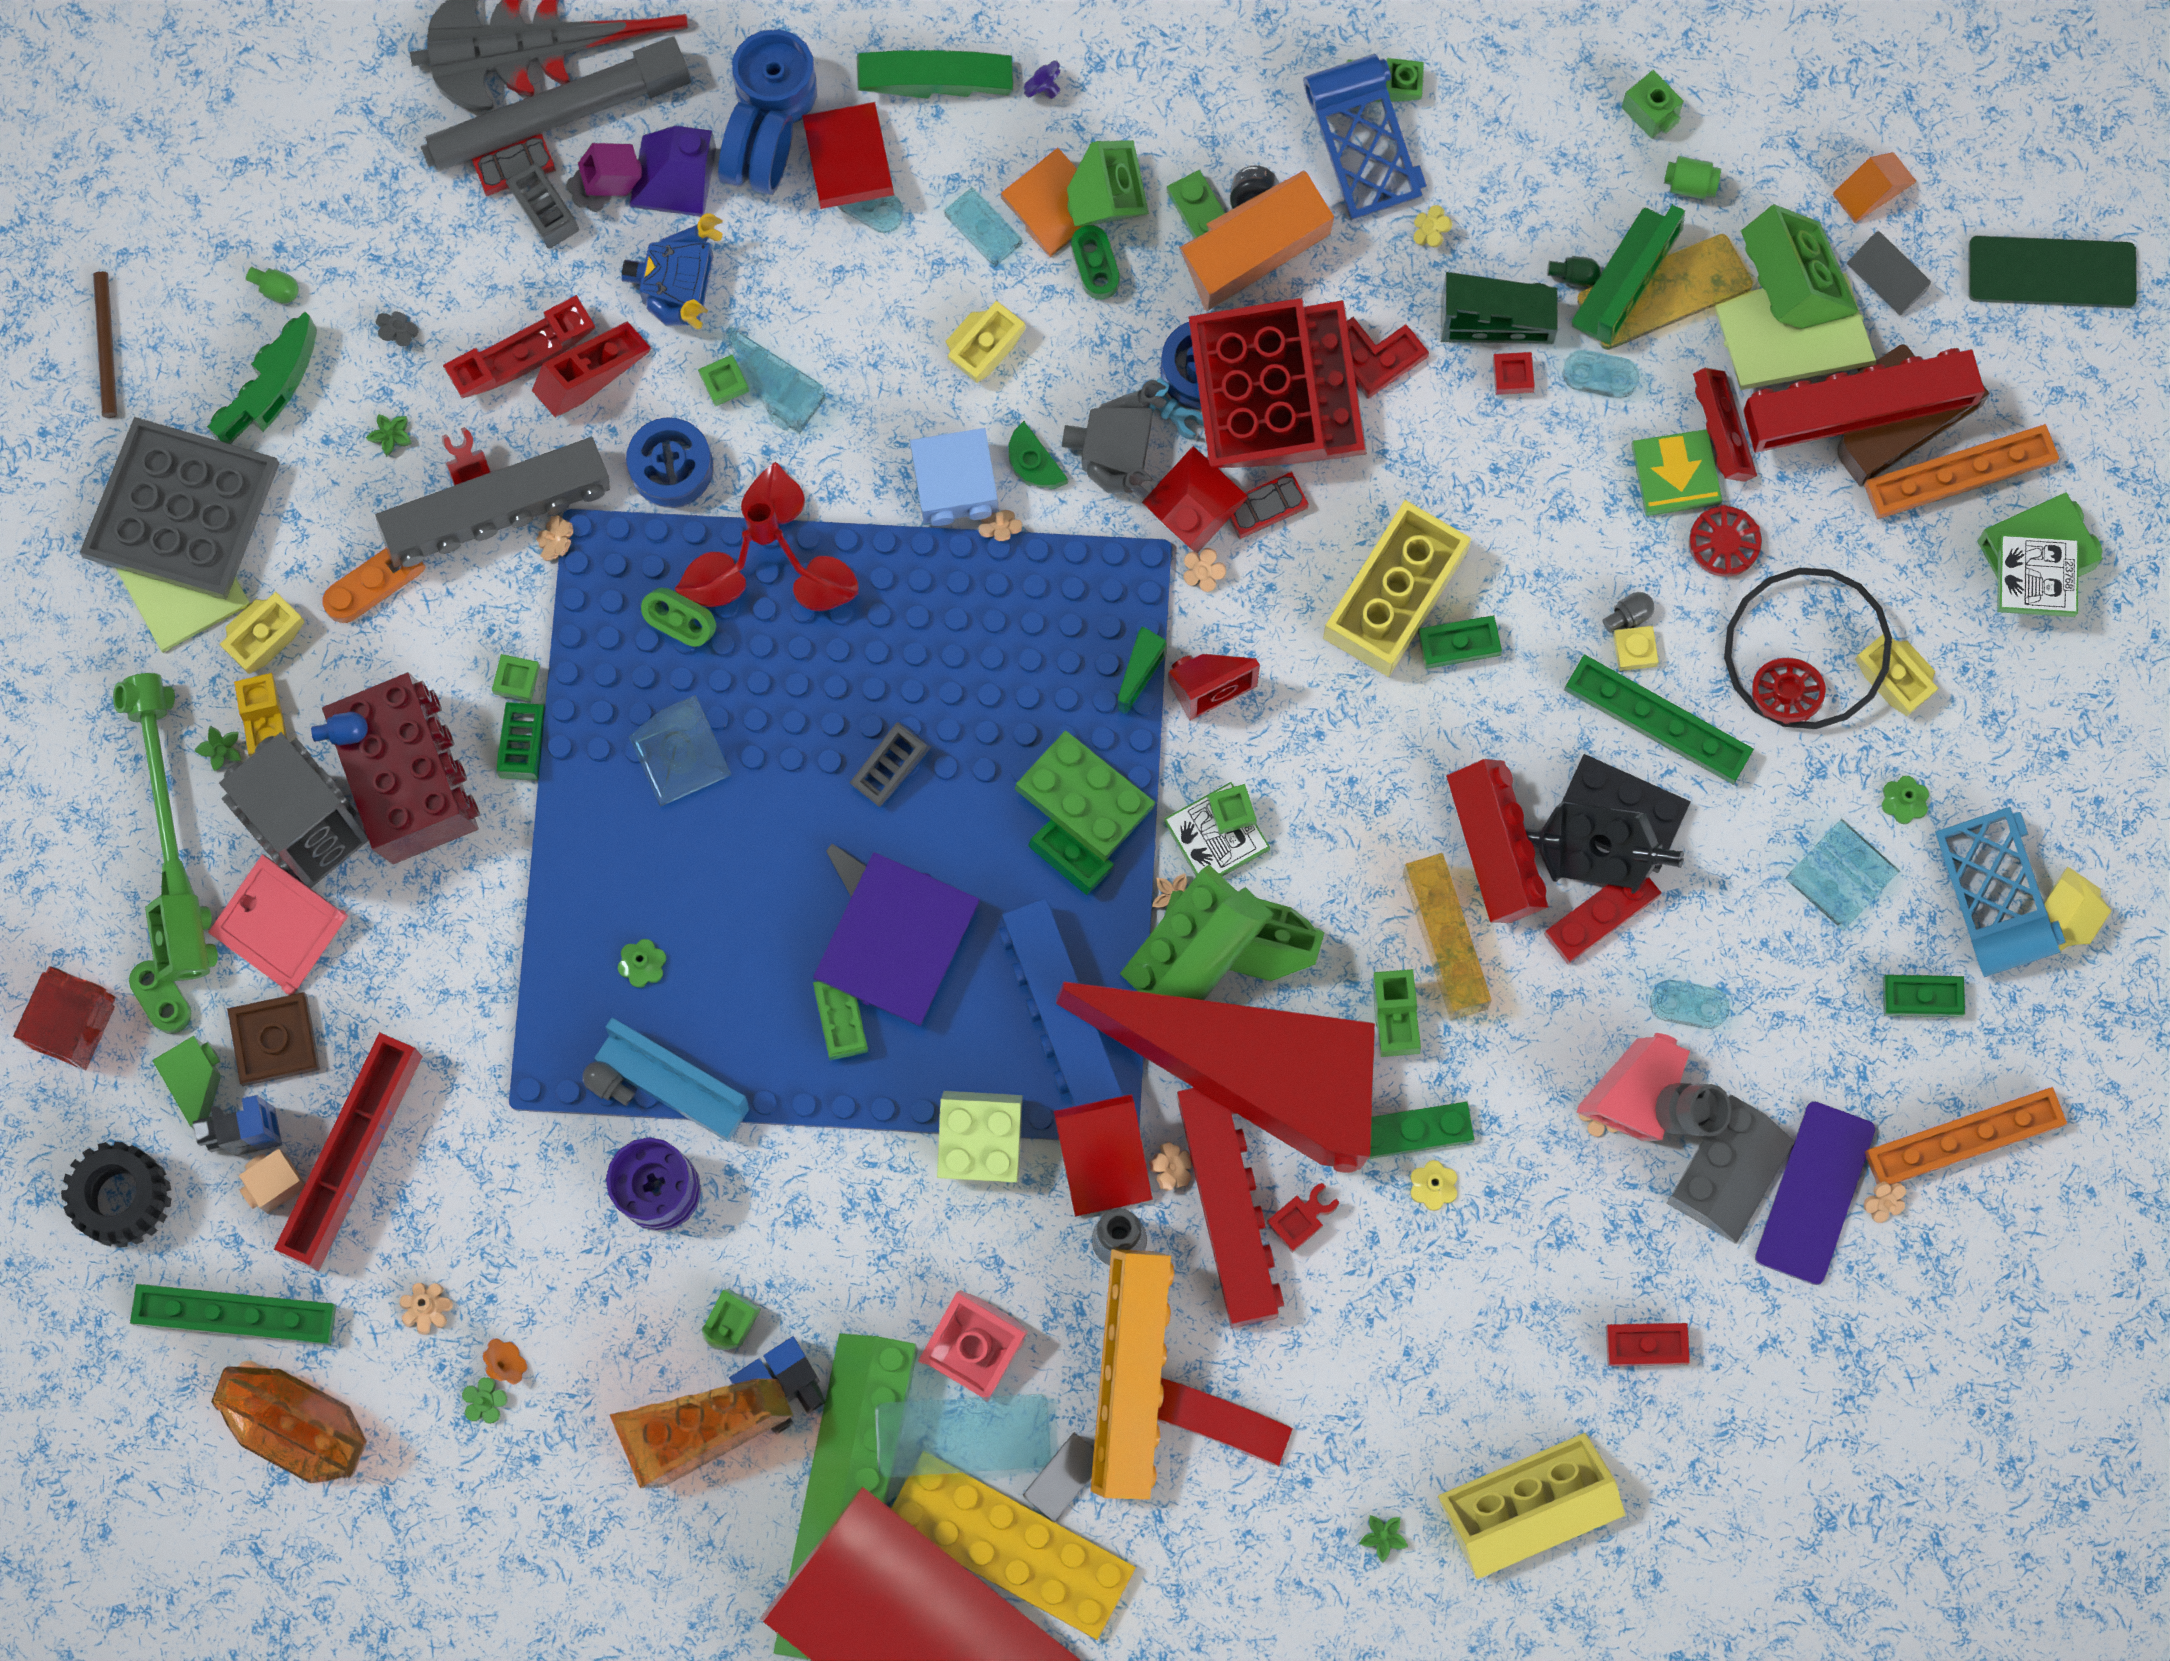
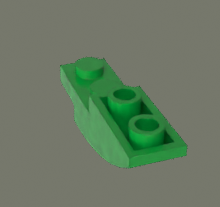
M305 311L298 318L289 320L283 327L281 335L272 344H266L260 348L255 355L254 361L251 363L258 377L255 380L246 382L239 390L238 397L228 407H221L212 416L211 423L207 428L215 440L231 444L252 423L264 432L290 401L308 367L317 334L316 326Z

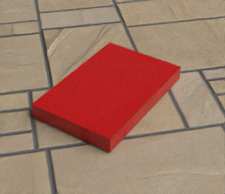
M875 102L802 115L820 209L894 195Z
M1132 1094L1054 1111L1075 1217L1153 1200Z

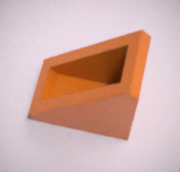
M1891 152L1868 158L1833 192V196L1854 223H1856L1915 184L1916 180L1896 154Z

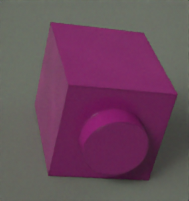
M592 143L578 162L586 195L627 196L642 177L641 163L636 158L633 144Z

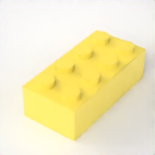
M1404 500L1327 621L1323 639L1385 676L1390 677L1417 634L1418 629L1424 623L1468 553L1471 538Z

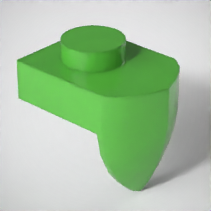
M730 1289L722 1290L705 1325L702 1327L704 1340L711 1348L717 1350H731L741 1347L761 1308Z

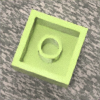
M944 1091L940 1104L937 1178L1017 1182L1020 1165L1023 1095Z

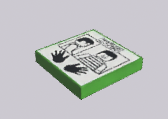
M2001 534L1998 538L1997 612L2076 617L2078 614L2079 539Z
M1230 782L1210 794L1232 788L1234 785ZM1208 795L1164 818L1166 827L1195 876L1204 867L1211 865L1223 877L1270 851V846L1257 824L1219 835L1207 799Z

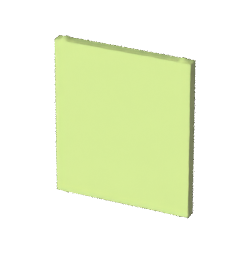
M116 568L162 653L169 651L172 647L240 610L246 609L250 605L236 577L227 600Z

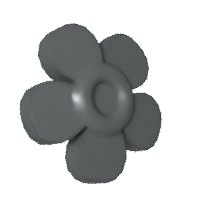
M397 311L393 312L391 316L381 313L375 321L380 327L378 335L384 341H395L399 346L403 347L410 345L412 338L418 335L419 330L414 323L406 322L408 318L405 314Z

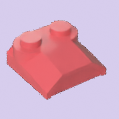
M959 1290L953 1297L918 1361L931 1366L979 1395L983 1401L988 1402L1016 1352L1022 1347L1028 1330L1016 1319L983 1299Z

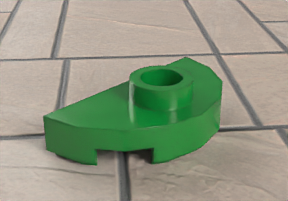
M1023 421L1013 431L1008 444L1009 463L1015 475L1026 485H1033L1039 488L1050 487V489H1056L1068 484V478L1025 421Z

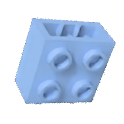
M985 428L910 440L924 524L931 523L933 526H944L951 524L957 518L969 517L972 520H980L990 517L993 512H999Z

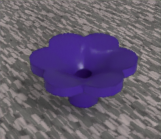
M1054 60L1048 65L1041 66L1034 73L1033 77L1024 84V94L1026 97L1030 98L1037 93L1044 92L1052 99L1059 94L1061 89L1053 81L1061 72L1058 61Z

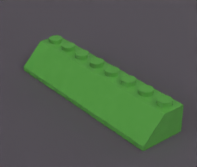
M839 1333L788 1581L861 1487H864L887 1506L918 1352L915 1343L879 1336ZM777 1633L773 1654L812 1661Z

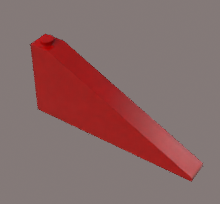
M1063 982L1056 997L1057 1005L1320 1165L1332 1166L1338 1172L1351 1173L1361 1170L1370 1158L1375 1023Z

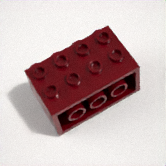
M407 672L321 707L326 722L327 718L346 712L359 713L367 722V734L361 741L341 746L335 744L372 850L394 865L479 830L475 819L480 816L478 806L471 794L467 796L463 786V782L467 781L465 770L459 759L454 761L450 747L455 745L453 737L446 724L441 726L437 715L438 712L442 711L440 701L435 691H429L423 680L418 681Z

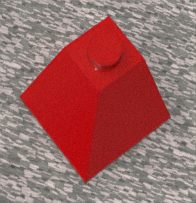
M1192 446L1142 503L1181 541L1198 553L1249 496L1218 468H1210L1209 460Z
M1201 654L1195 658L1192 655H1188L1172 664V669L1168 671V683L1189 721L1258 687L1260 664L1256 658Z

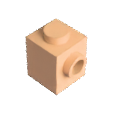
M279 1148L268 1156L261 1154L253 1158L245 1165L246 1171L238 1175L245 1185L239 1189L244 1199L252 1209L259 1206L267 1214L301 1192L305 1186L304 1180L288 1156Z

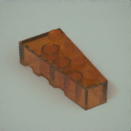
M752 1379L711 1389L699 1394L686 1395L674 1400L642 1406L638 1409L609 1414L639 1488H663L793 1417L778 1379Z

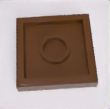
M305 992L227 1008L239 1081L242 1086L320 1070L308 997Z

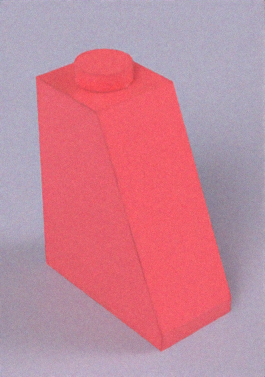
M1655 1033L1654 1037L1637 1038L1579 1104L1577 1113L1641 1141L1662 1140L1665 1130L1660 1126L1656 1117L1655 1107L1657 1098L1668 1085L1680 1083L1690 1051L1676 1045L1677 1039L1662 1033Z

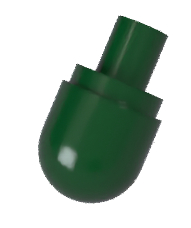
M1572 256L1566 257L1565 262L1549 261L1547 267V276L1563 277V283L1574 287H1591L1601 275L1599 264L1594 259L1588 257Z

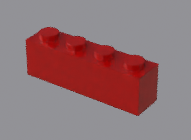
M1482 759L1446 775L1489 921L1491 923H1512L1548 908L1546 886L1543 879L1539 876L1534 860L1535 849L1527 837L1523 824L1524 813L1516 801L1512 787L1513 777L1505 761Z

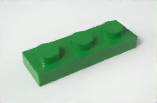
M1468 1101L1373 1116L1371 1118L1369 1159L1473 1143L1475 1139Z

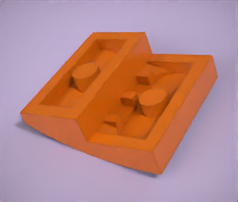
M1056 148L1001 192V199L1025 224L1026 232L1049 257L1068 244L1074 232L1082 227L1074 226L1073 218L1070 216L1067 207L1069 200L1067 187L1077 168L1059 148Z

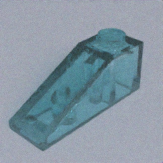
M729 326L725 331L728 344L770 415L769 419L782 430L788 431L791 428L800 434L826 399L823 385Z

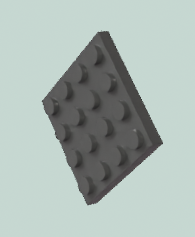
M134 417L79 553L84 559L227 600L280 463L276 457Z

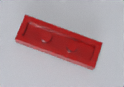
M1705 367L1693 373L1696 383L1695 393L1705 412L1707 419L1706 429L1709 436L1713 439L1716 448L1719 470L1725 479L1746 482L1756 477L1757 472L1726 372Z
M1650 877L1635 894L1631 893L1632 888L1606 885L1547 929L1544 933L1545 937L1569 965L1660 897L1662 892Z

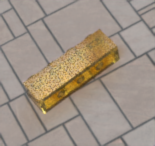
M1443 853L1406 863L1402 875L1450 1021L1488 1010L1492 999Z

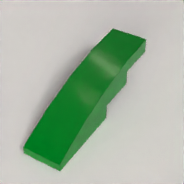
M896 50L858 53L857 88L858 91L929 99L933 93L969 97L973 91L1008 96L1013 91L1012 55L946 50Z

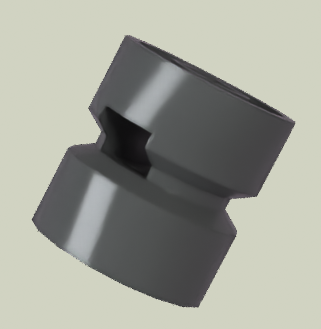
M1670 1084L1659 1094L1655 1107L1657 1120L1667 1133L1686 1136L1719 1135L1730 1122L1732 1112L1731 1102L1727 1093L1720 1086L1713 1084Z

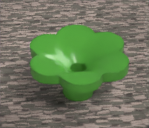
M1902 776L1898 782L1890 781L1884 786L1883 794L1885 799L1881 805L1882 810L1887 815H1894L1898 823L1908 824L1913 818L1920 819L1926 815L1928 811L1926 800L1929 797V791L1924 785L1917 784L1913 777Z
M642 939L636 945L627 944L622 948V960L618 964V972L622 977L629 978L632 986L642 988L648 982L657 983L663 977L661 967L666 963V955L661 949L655 948L651 940ZM643 958L642 962H637L638 959Z

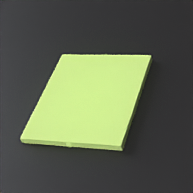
M1843 273L1845 281L1857 306L1847 274ZM1764 289L1713 298V305L1725 340L1724 346L1728 349L1740 390L1876 365V359L1863 323L1864 317L1860 315L1859 309L1853 316L1800 329L1786 323H1780L1772 315L1770 310L1771 303Z

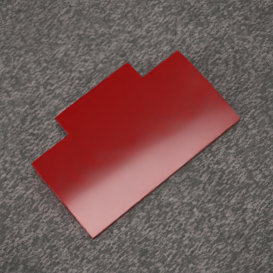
M864 1487L859 1489L759 1618L812 1661H1081Z

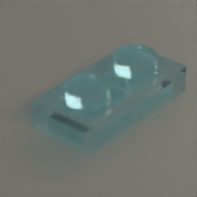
M973 187L944 210L945 217L994 268L1022 245V238Z

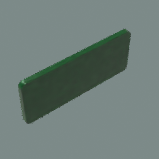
M1973 236L1968 244V295L1974 302L2131 308L2137 300L2136 247L2131 242Z

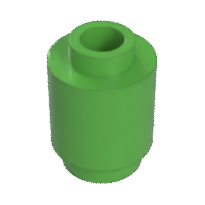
M1677 156L1676 163L1668 162L1664 184L1671 185L1669 193L1705 200L1706 196L1715 198L1722 168L1713 167V162Z

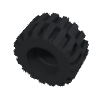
M104 1142L97 1144V1151H93L90 1148L83 1151L82 1154L85 1159L81 1162L74 1159L70 1165L75 1169L73 1174L65 1173L63 1182L68 1185V1189L61 1190V1199L67 1202V1206L63 1207L65 1214L72 1219V1225L89 1238L110 1247L111 1244L117 1247H128V1242L137 1245L144 1242L142 1236L146 1233L153 1236L158 1231L154 1225L158 1220L162 1223L165 1222L167 1215L163 1213L164 1207H171L172 1201L167 1196V1191H171V1185L164 1177L166 1172L163 1167L141 1149L133 1145L128 1146L123 1142H114V1146ZM126 1173L132 1175L136 1183V1194L132 1204L118 1215H103L98 1207V1194L102 1185L109 1178L117 1174Z

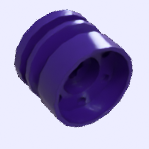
M650 1137L633 1140L619 1149L609 1163L606 1176L608 1196L621 1213L643 1229L657 1232L675 1229L689 1220L698 1207L701 1195L699 1174L691 1161L665 1140ZM659 1180L664 1185L660 1187L661 1194L656 1196L651 1191L655 1189L654 1182Z

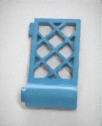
M2007 807L1935 831L1984 978L2061 953L2059 945L2066 943L2059 921L2051 923L2021 838L2029 835L2021 812L2013 814L2011 807ZM2007 820L2010 833L2003 846L1984 837L1990 824ZM1981 828L1978 834L1972 832V830ZM1963 834L1974 839V842L1966 857L1963 858L1950 852L1946 839ZM2013 840H2014V843H2015L2017 852H2015V851L2009 849V847H2010L2011 843L2013 842ZM1980 843L2000 851L1990 870L1971 862ZM2006 854L2020 860L2023 867L2015 882L1996 873ZM1953 860L1962 864L1958 872ZM1968 867L1987 875L1977 894L1962 888L1960 881ZM2025 876L2030 889L2021 885ZM1992 879L2012 887L2003 906L1983 898ZM2019 890L2033 897L2037 910L2020 915L2008 908ZM1965 896L1974 900L1970 908ZM1980 903L1999 911L1992 925L1976 929L1973 915ZM2005 915L2012 917L2011 919L2002 921Z

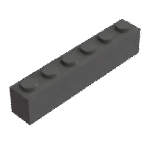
M592 436L375 514L394 568L401 565L411 567L421 563L428 555L437 552L440 554L453 552L464 542L473 539L477 541L489 539L498 530L509 526L513 528L525 526L534 517L545 513L549 515L561 513L570 504L575 502L597 500L606 491L610 490L609 475Z

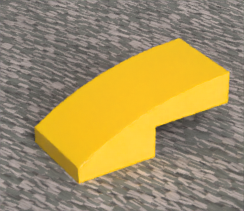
M272 673L234 681L239 715L243 720L248 755L251 757L256 753L255 748L265 738L269 736L275 737L280 732L287 738L280 700Z

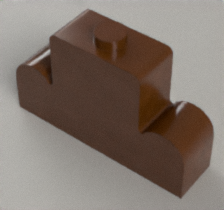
M1901 344L1879 359L1875 356L1876 365L1884 364L1886 368L1900 365V362L1915 355L1907 345ZM1870 366L1857 368L1858 373L1856 374L1863 373V370ZM1983 385L1985 392L1978 405L1845 433L1837 447L1838 457L1859 487L1865 484L1866 480L1881 474L1981 408L1990 393Z

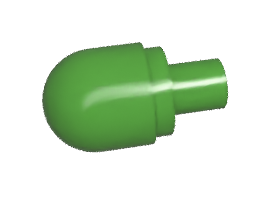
M250 267L247 272L246 281L258 285L259 293H262L268 299L277 303L287 304L292 302L298 295L299 287L297 281L282 271L268 268L266 272Z

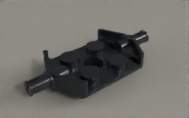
M1561 802L1555 807L1544 827L1539 829V831L1525 829L1528 839L1533 846L1539 849L1553 882H1557L1561 878L1629 887L1632 888L1631 893L1635 894L1642 888L1655 866L1661 864L1681 868L1684 862V858H1682L1684 856L1683 851L1662 849V844L1658 843L1647 815L1641 812ZM1596 835H1604L1610 840L1612 845L1611 852L1605 853L1596 847Z

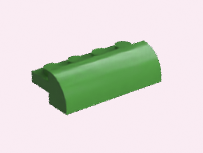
M1207 865L1190 883L1120 972V975L1139 992L1205 1000L1274 914L1246 887L1237 891L1211 865Z

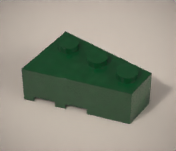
M1446 272L1441 295V342L1554 344L1558 331L1556 287H1549L1543 283L1529 284Z

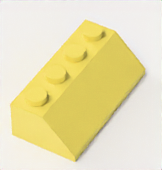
M1586 1433L1438 1495L1462 1554L1476 1579L1626 1516L1616 1481Z

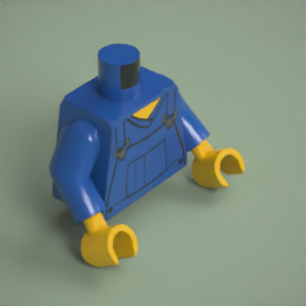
M711 213L704 214L695 226L662 238L659 242L650 243L645 262L624 260L622 282L641 284L640 296L643 304L665 326H685L690 324L695 329H701L703 325L701 318L702 313L708 312L704 307L714 257L711 244L706 241L709 238L714 241H720L723 237V233L714 229L723 220Z

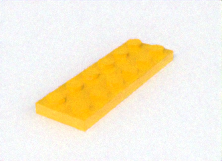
M924 1451L921 1452L891 1507V1510L964 1568L1097 1641L1136 1569L1135 1566Z

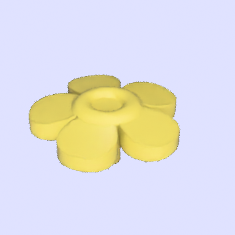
M1434 205L1428 210V215L1424 212L1417 215L1414 221V225L1419 228L1414 233V241L1417 244L1423 246L1428 243L1433 248L1442 244V233L1449 232L1452 227V220L1444 216V208Z

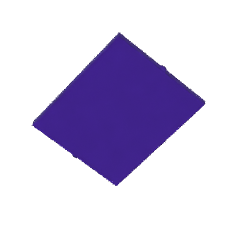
M873 852L814 973L813 979L861 1000L864 1005L875 1006L921 1027L979 905L980 899L936 880L928 873H920Z

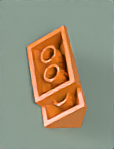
M1306 171L1299 172L1206 224L1208 232L1179 247L1203 308L1206 311L1219 305L1331 234L1334 215Z

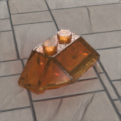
M227 1366L223 1369L211 1403L217 1411L220 1410L226 1425L241 1447L310 1484L331 1481L341 1477L350 1478L355 1474L367 1440L350 1406L281 1369Z

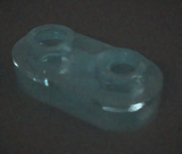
M895 195L837 206L842 212L880 233L895 231L902 224L904 218L902 203ZM881 206H888L891 208V210L886 214H881L878 212V209Z
M1578 350L1571 353L1563 367L1564 381L1572 389L1613 398L1630 396L1635 391L1640 378L1638 367L1631 360L1587 350ZM1577 369H1584L1587 371L1588 376L1584 378L1578 377L1575 371ZM1621 376L1626 383L1617 385L1613 382L1612 378Z
M1676 980L1660 982L1652 991L1649 1000L1653 1014L1659 1019L1703 1029L1719 1027L1726 1020L1730 1011L1729 1000L1722 991L1712 987ZM1665 996L1674 998L1676 1006L1674 1008L1665 1007L1662 1003V998ZM1703 1004L1712 1005L1715 1014L1712 1016L1704 1015L1701 1006Z

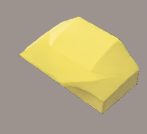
M996 300L986 311L971 312L945 341L950 351L947 358L974 382L978 383L989 376L1014 348L1026 329L1025 323Z
M275 592L267 600L255 599L225 627L227 636L219 645L250 674L266 666L295 638L305 621Z
M1883 634L1855 658L1864 677L1871 685H1873L1882 669L1885 641ZM1892 638L1889 671L1878 689L1879 694L1889 705L1905 716H1908L1937 692L1939 688L1933 683L1935 670L1908 641H1896Z
M2069 867L2063 871L2044 900L2050 922L2059 921L2066 943L2059 945L2060 951L2068 946L2090 945L2112 911L2102 899L2100 888Z

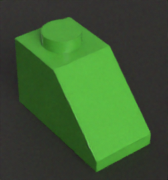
M193 1035L152 1061L190 1127L194 1129L193 1121L210 1117L211 1107L213 1106L221 1078L215 1065L221 1061L209 1042L202 1044Z

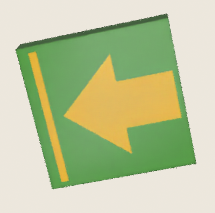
M1707 429L1632 441L1631 447L1645 516L1721 505L1722 496Z

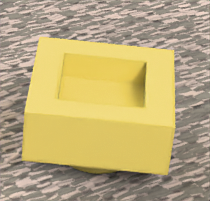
M1653 626L1614 631L1613 638L1619 671L1657 667L1659 661Z

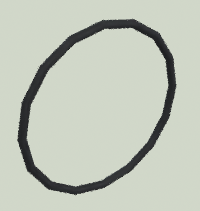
M1799 567L1768 577L1743 597L1727 626L1724 659L1733 688L1753 712L1783 727L1819 729L1848 720L1874 699L1889 671L1892 636L1883 608L1861 583L1834 570ZM1797 575L1832 577L1857 589L1876 611L1885 638L1882 669L1869 693L1843 714L1817 722H1789V725L1770 717L1767 718L1739 683L1731 657L1734 628L1747 604L1772 583Z

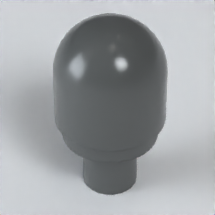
M1634 592L1618 601V604L1614 606L1615 613L1603 619L1605 628L1611 633L1621 626L1626 629L1635 628L1647 621L1654 612L1653 599L1644 592Z
M592 1062L583 1071L582 1080L585 1087L601 1099L604 1098L609 1101L613 1097L627 1106L635 1095L633 1091L622 1084L624 1078L620 1076V1073L605 1062Z

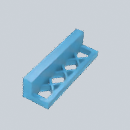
M612 1017L606 1025L609 1037L595 1056L594 1061L607 1063L617 1070L626 1082L728 1142L749 1111L746 1097Z

